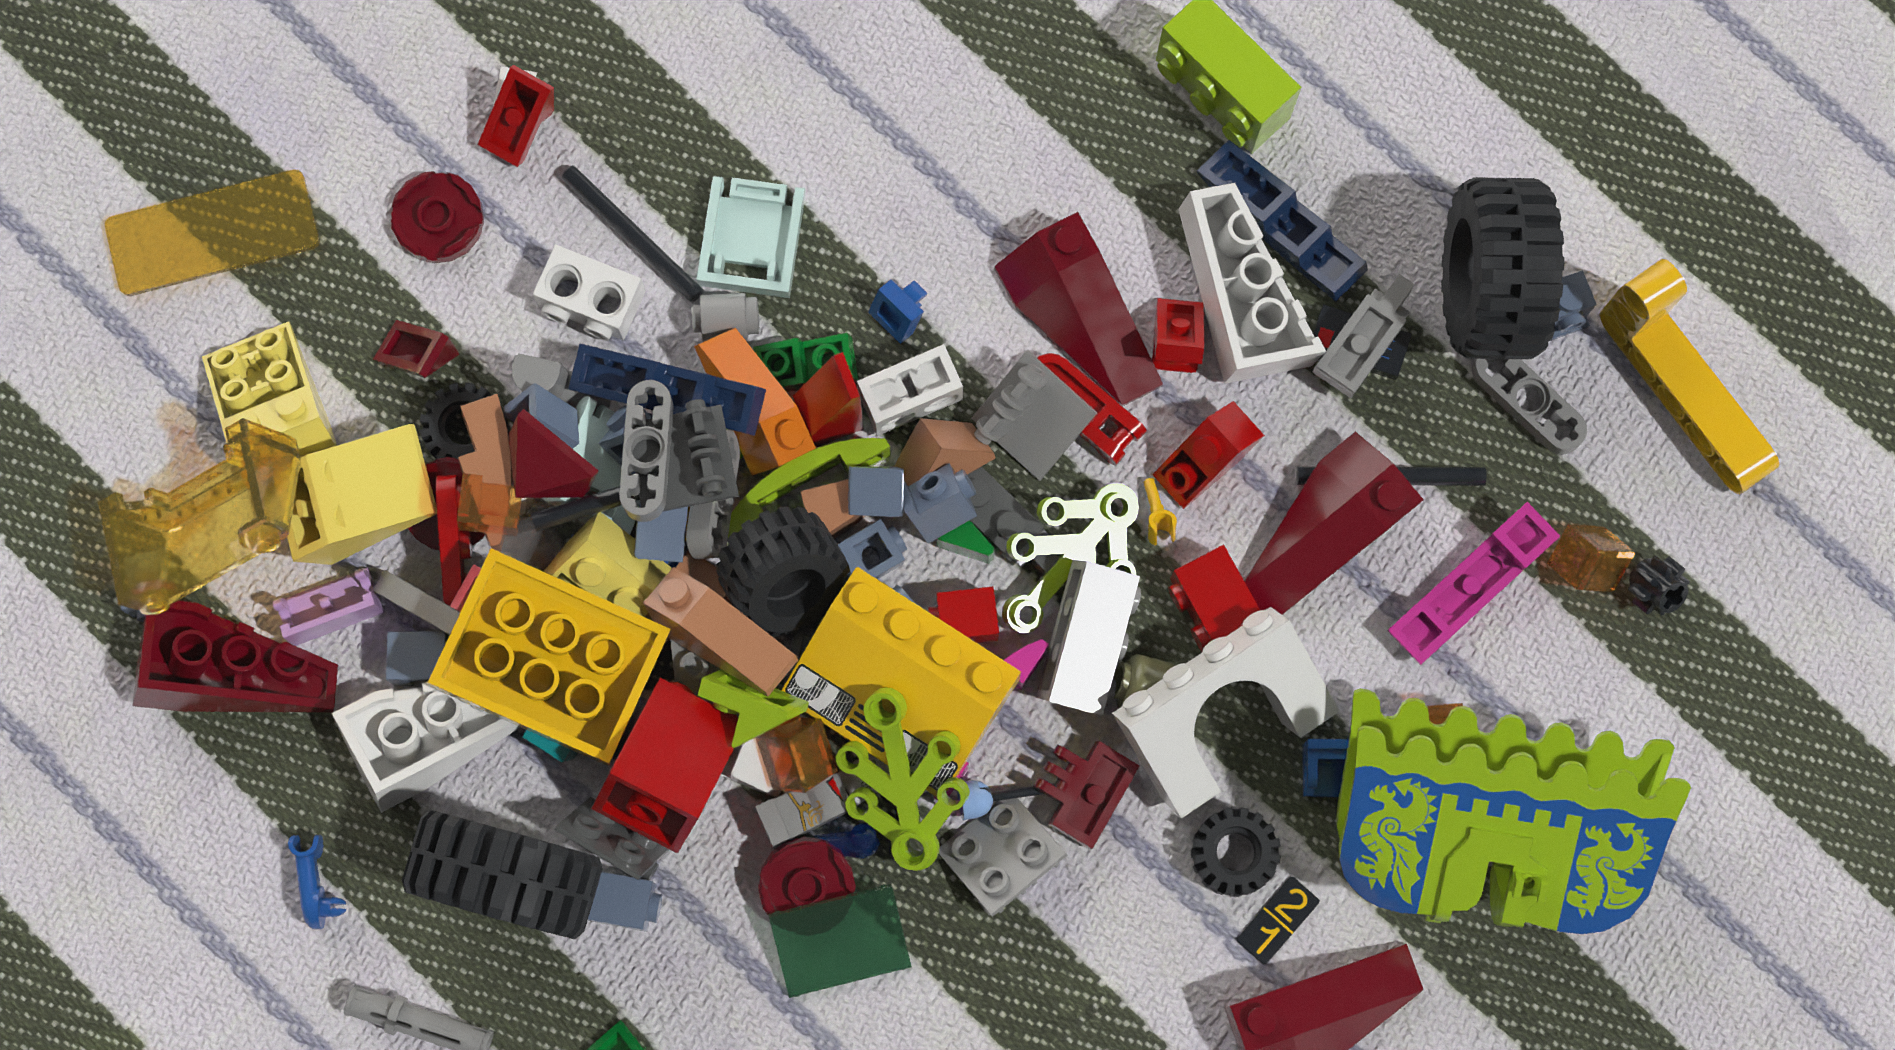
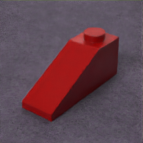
M841 352L829 359L793 395V400L799 409L815 447L864 429L860 394L845 356Z

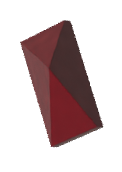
M396 320L373 360L381 365L426 378L460 354L450 338L442 332Z
M525 409L517 415L508 436L515 498L584 497L599 470Z

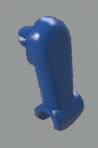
M293 835L289 838L288 847L295 855L303 918L311 929H323L326 917H337L346 912V909L334 908V906L346 905V901L338 897L326 898L324 887L320 884L317 859L323 853L322 836L315 835L311 848L301 852V839L298 835Z

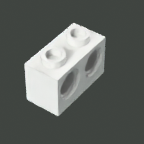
M555 244L533 292V296L538 306L542 308L541 314L553 321L566 324L568 319L585 325L583 330L598 339L609 341L610 337L613 336L624 341L646 290L641 278ZM572 280L578 283L576 291L570 296L561 297L555 294L557 286L563 281ZM615 297L621 300L620 307L611 314H603L597 310L599 303L605 298Z
M944 344L857 381L861 402L877 436L963 400V385Z

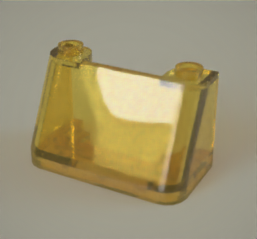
M242 418L225 428L228 443L223 445L226 459L168 493L150 487L143 491L145 497L143 500L124 502L123 494L115 492L99 501L98 506L118 605L140 610L145 615L163 613L170 608V604L256 556L279 548L281 542L289 535L302 461L297 440L292 436Z

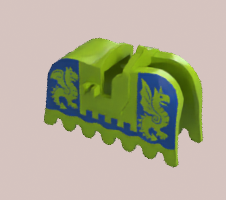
M1359 688L1353 692L1350 737L1337 807L1336 825L1340 838V863L1345 879L1363 899L1380 908L1399 913L1425 915V921L1441 923L1450 920L1452 911H1467L1477 905L1482 896L1488 864L1492 862L1490 871V910L1495 925L1523 928L1526 922L1565 933L1589 934L1603 932L1631 918L1648 898L1670 835L1689 795L1691 785L1685 779L1667 778L1665 780L1675 749L1669 740L1652 739L1645 743L1639 755L1628 757L1624 754L1623 740L1618 733L1602 731L1596 735L1590 747L1580 749L1575 745L1574 731L1569 725L1560 722L1553 723L1547 727L1541 739L1532 741L1526 736L1524 721L1521 717L1514 714L1504 715L1498 720L1492 731L1484 733L1478 729L1476 714L1471 708L1466 706H1457L1450 711L1445 722L1434 724L1429 720L1428 706L1425 702L1418 698H1408L1402 702L1395 715L1386 716L1380 711V700L1376 693Z

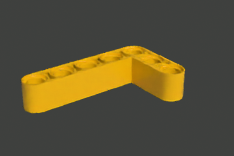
M1660 259L1628 281L1616 292L1600 311V320L1610 337L1723 483L1734 493L1742 494L1776 470L1780 465L1779 459L1768 441L1668 314L1687 293V285L1679 270L1666 259Z

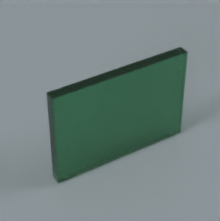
M883 884L880 887L769 914L789 998L912 967L892 884Z

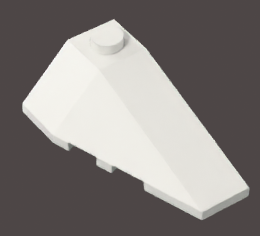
M427 682L422 683V687L393 691V688L375 691L332 713L349 752L381 813L428 789L520 728L513 723L430 687Z

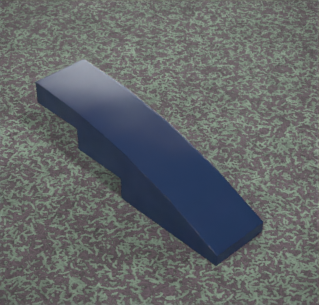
M1228 140L1197 170L1198 175L1209 187L1235 183L1263 234L1262 239L1335 302L1368 271L1367 262L1334 237L1331 226L1297 200L1294 189L1232 141Z
M579 344L569 390L627 404L628 394L636 384L645 380H654L662 383L668 389L673 401V414L685 412L687 410V402L701 399L705 401L706 407L722 406L726 429L755 436L766 389L649 359ZM648 395L647 402L639 403L638 405L643 406L645 409L653 410L655 406H662L663 404L658 403L656 395Z

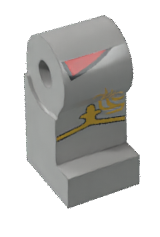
M834 774L802 789L797 788L775 799H770L755 807L775 849L786 841L798 838L846 814L845 802L848 795L839 774Z

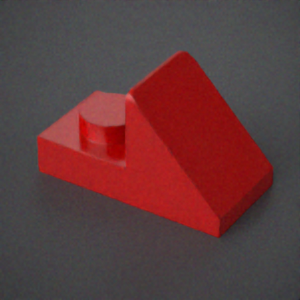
M512 65L509 68L477 145L516 167L521 165L525 161L540 124L553 114L554 87L521 68Z
M1157 298L1152 361L1157 370L1187 373L1196 372L1198 364H1202L1204 354L1203 302Z

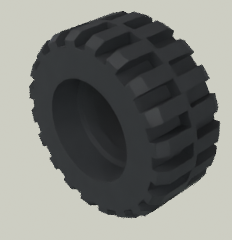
M1473 177L1462 183L1458 187V191L1453 195L1452 207L1448 211V223L1443 238L1444 253L1442 254L1441 267H1443V278L1441 280V293H1443L1442 308L1443 316L1446 318L1445 328L1447 335L1450 336V344L1457 353L1467 359H1533L1547 349L1548 341L1553 338L1555 332L1554 325L1558 321L1560 313L1559 302L1563 293L1562 272L1564 270L1562 245L1564 244V236L1560 226L1561 214L1560 209L1556 207L1557 199L1555 194L1551 192V188L1539 179Z
M429 810L420 818L401 881L404 892L539 931L576 939L585 931L603 868L600 857L482 823Z

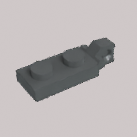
M980 467L968 474L977 493L970 497L977 516L970 521L1010 563L1014 561L1019 567H1022L1026 562L1016 561L1008 555L1006 549L1008 539L1013 534L1019 532L1028 533L1033 536H1046L1049 534L1035 517L985 469ZM1024 538L1020 539L1016 544L1017 553L1023 556L1029 550V543ZM1055 554L1036 555L1029 562L1042 575H1045L1059 558Z

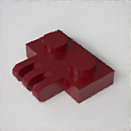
M1095 741L1085 760L1057 744L1053 754L1058 759L1068 763L1064 770L1056 764L1047 761L1043 771L1058 780L1057 784L1053 786L1047 780L1038 778L1033 787L1060 803L1048 825L1084 847L1093 849L1140 765L1101 741Z

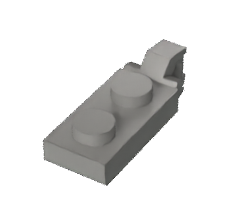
M1399 274L1385 295L1377 289H1374L1371 295L1367 294L1317 363L1313 373L1349 398H1352L1406 323V318L1410 312L1401 305L1409 296L1415 284Z

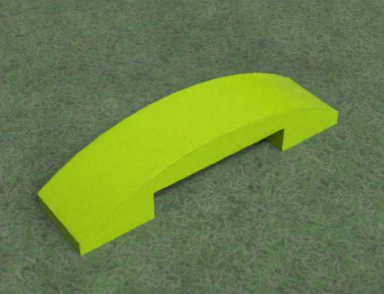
M885 438L845 440L816 448L783 464L753 487L731 513L728 538L733 532L738 533L742 529L741 525L747 520L753 521L759 518V514L763 512V507L840 463L849 476V467H872L890 457V445Z

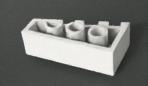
M1231 183L1190 191L1178 210L1224 384L1313 366L1326 350L1319 337L1315 338L1305 320L1307 315L1298 299L1294 300L1283 280L1284 272L1277 259H1272L1261 239L1263 234L1236 184Z

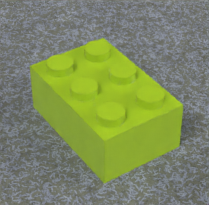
M1192 0L1162 28L1156 56L1157 67L1160 73L1170 83H1179L1190 94L1189 98L1194 107L1205 116L1211 114L1223 126L1222 132L1225 137L1239 148L1243 146L1253 154L1291 118L1302 87L1213 0Z

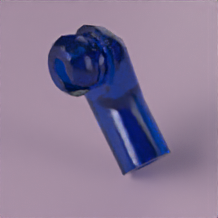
M859 824L853 827L851 831L814 835V838L826 840L839 848L845 857L867 859L877 851L879 846V839L876 836L875 829L867 824Z

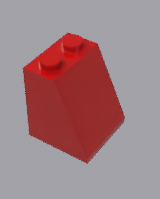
M660 678L591 809L678 854L699 819L734 750L732 742L738 722L737 715L719 711L714 705L695 696L691 689L681 683L668 682Z

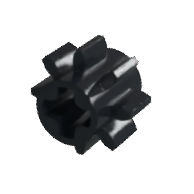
M1656 555L1653 558L1642 560L1634 567L1629 577L1630 586L1628 591L1635 595L1632 603L1647 615L1653 610L1661 616L1677 610L1685 602L1688 595L1687 585L1690 581L1682 576L1685 568L1670 556L1664 561Z

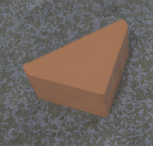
M920 418L893 467L904 470V481L910 486L924 475L934 472L950 463L955 472L963 469L968 475L996 457L988 445L983 444L975 437L974 432L977 429L972 423Z

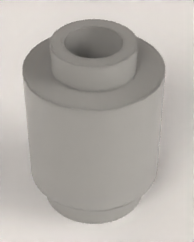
M745 293L700 295V305H692L693 333H702L703 342L734 328L739 331L744 339H748L750 334H759L757 297H746Z

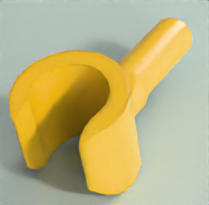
M1148 478L1143 481L1151 512L1148 519V540L1152 545H1157V531L1164 530L1171 535V541L1174 542L1176 539V516L1171 511L1164 509L1155 480Z

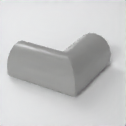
M520 353L514 356L512 377L515 385L522 392L536 383L575 409L583 397H591L597 402L593 416L597 407L601 405L616 412L617 401L569 390L572 371H568L560 362Z

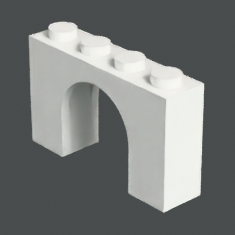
M1272 607L1249 615L1244 620L1243 626L1226 637L1212 640L1204 647L1201 654L1186 664H1178L1170 668L1164 674L1162 680L1147 690L1133 693L1126 698L1122 707L1112 713L1164 803L1181 819L1221 792L1200 756L1194 738V727L1199 710L1207 698L1216 690L1236 681L1259 683L1281 723L1300 738L1340 712L1290 620Z

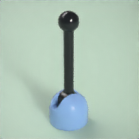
M969 780L965 782L969 787L970 795L959 811L962 820L976 819L985 815L991 809L994 801L1043 795L1044 793L1033 786L992 792L988 785L983 782ZM1056 780L1055 783H1052V785L1055 786L1058 780ZM957 791V798L960 800V794Z

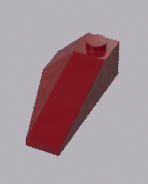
M1079 212L1036 232L994 266V270L1015 308L1026 319L1032 320L1047 334V338L1055 346L1062 348L1081 366L1085 374L1122 407L1163 386V382L1104 258Z
M1356 431L1316 464L1276 532L1244 580L1260 610L1272 607L1283 615L1424 500L1395 464Z
M148 597L132 706L180 712L333 713L338 664L288 642L279 643L254 632V627L239 622V624L213 614V609L199 603Z
M1407 944L1224 1007L1239 1050H1349L1424 989Z

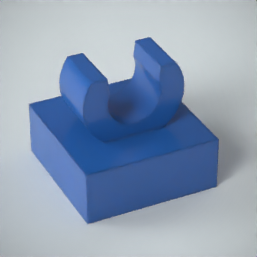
M890 280L878 289L868 313L901 344L914 333L924 313L921 309L922 304L919 301L926 297L928 293L915 280L903 290L894 281Z

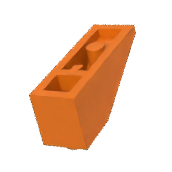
M736 328L694 346L706 374L766 389L755 436L733 431L737 436L739 448L752 476L779 467L816 449L797 405Z

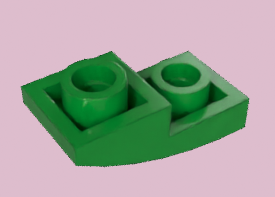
M848 333L808 341L793 338L753 347L754 352L786 392L798 391L829 359L841 352L845 356L854 382L858 381L853 339Z

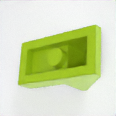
M722 669L702 677L698 696L714 702V707L719 711L739 714L732 748L745 744L806 712L809 705L808 701L776 688L767 697Z

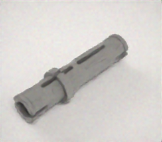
M354 985L351 989L344 1008V1015L382 1026L385 1033L395 1035L397 1032L451 1050H489L494 1035L493 1030H486L409 1004L406 997L397 995L394 999L361 988L358 985Z

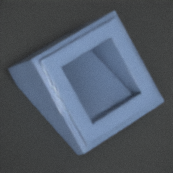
M849 467V515L903 516V469L898 467Z

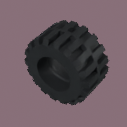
M788 506L778 507L776 512L773 513L767 510L760 513L759 518L753 521L749 519L741 525L742 529L738 533L733 532L727 539L729 545L721 548L718 555L721 561L716 564L718 580L731 604L774 637H778L783 632H786L787 635L798 633L800 628L805 626L809 628L815 625V621L820 617H824L829 607L849 579L847 574L850 572L846 557L824 522L814 512L808 513L805 508L796 507L791 511Z

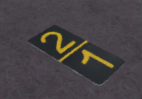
M1290 877L1239 935L1237 942L1259 962L1266 965L1315 909L1320 900L1295 877Z

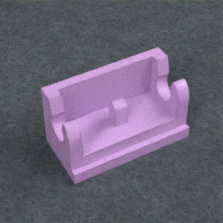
M361 568L352 574L285 599L280 598L273 601V607L278 611L283 625L279 626L283 638L292 645L297 646L383 614L384 610L378 593L373 591L375 584L368 568Z

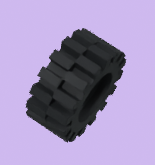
M455 383L449 385L451 390L444 393L442 389L435 392L438 398L434 402L428 399L424 406L427 409L426 415L421 414L420 423L423 426V430H420L421 438L426 444L425 446L435 459L445 457L458 459L460 456L475 451L472 443L460 445L451 441L447 429L450 420L461 412L460 406L491 396L487 389L482 386L480 389H477L472 383H465V387H459ZM504 416L507 427V433L509 434L510 426L507 423L508 418Z
M1231 807L1214 813L1200 826L1192 840L1191 858H1193L1195 873L1199 874L1202 879L1201 882L1206 887H1211L1215 890V893L1220 895L1226 894L1230 895V897H1240L1256 892L1273 878L1276 873V867L1280 863L1279 847L1281 844L1279 838L1276 839L1273 832L1275 828L1271 823L1267 824L1263 820V815L1258 812L1255 814L1249 812L1248 808L1232 809ZM1240 834L1251 842L1254 849V858L1248 868L1241 871H1232L1220 863L1217 856V847L1224 836Z

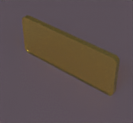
M296 169L114 215L105 221V230L118 287L126 296H134L312 250L320 243L306 180L302 172Z

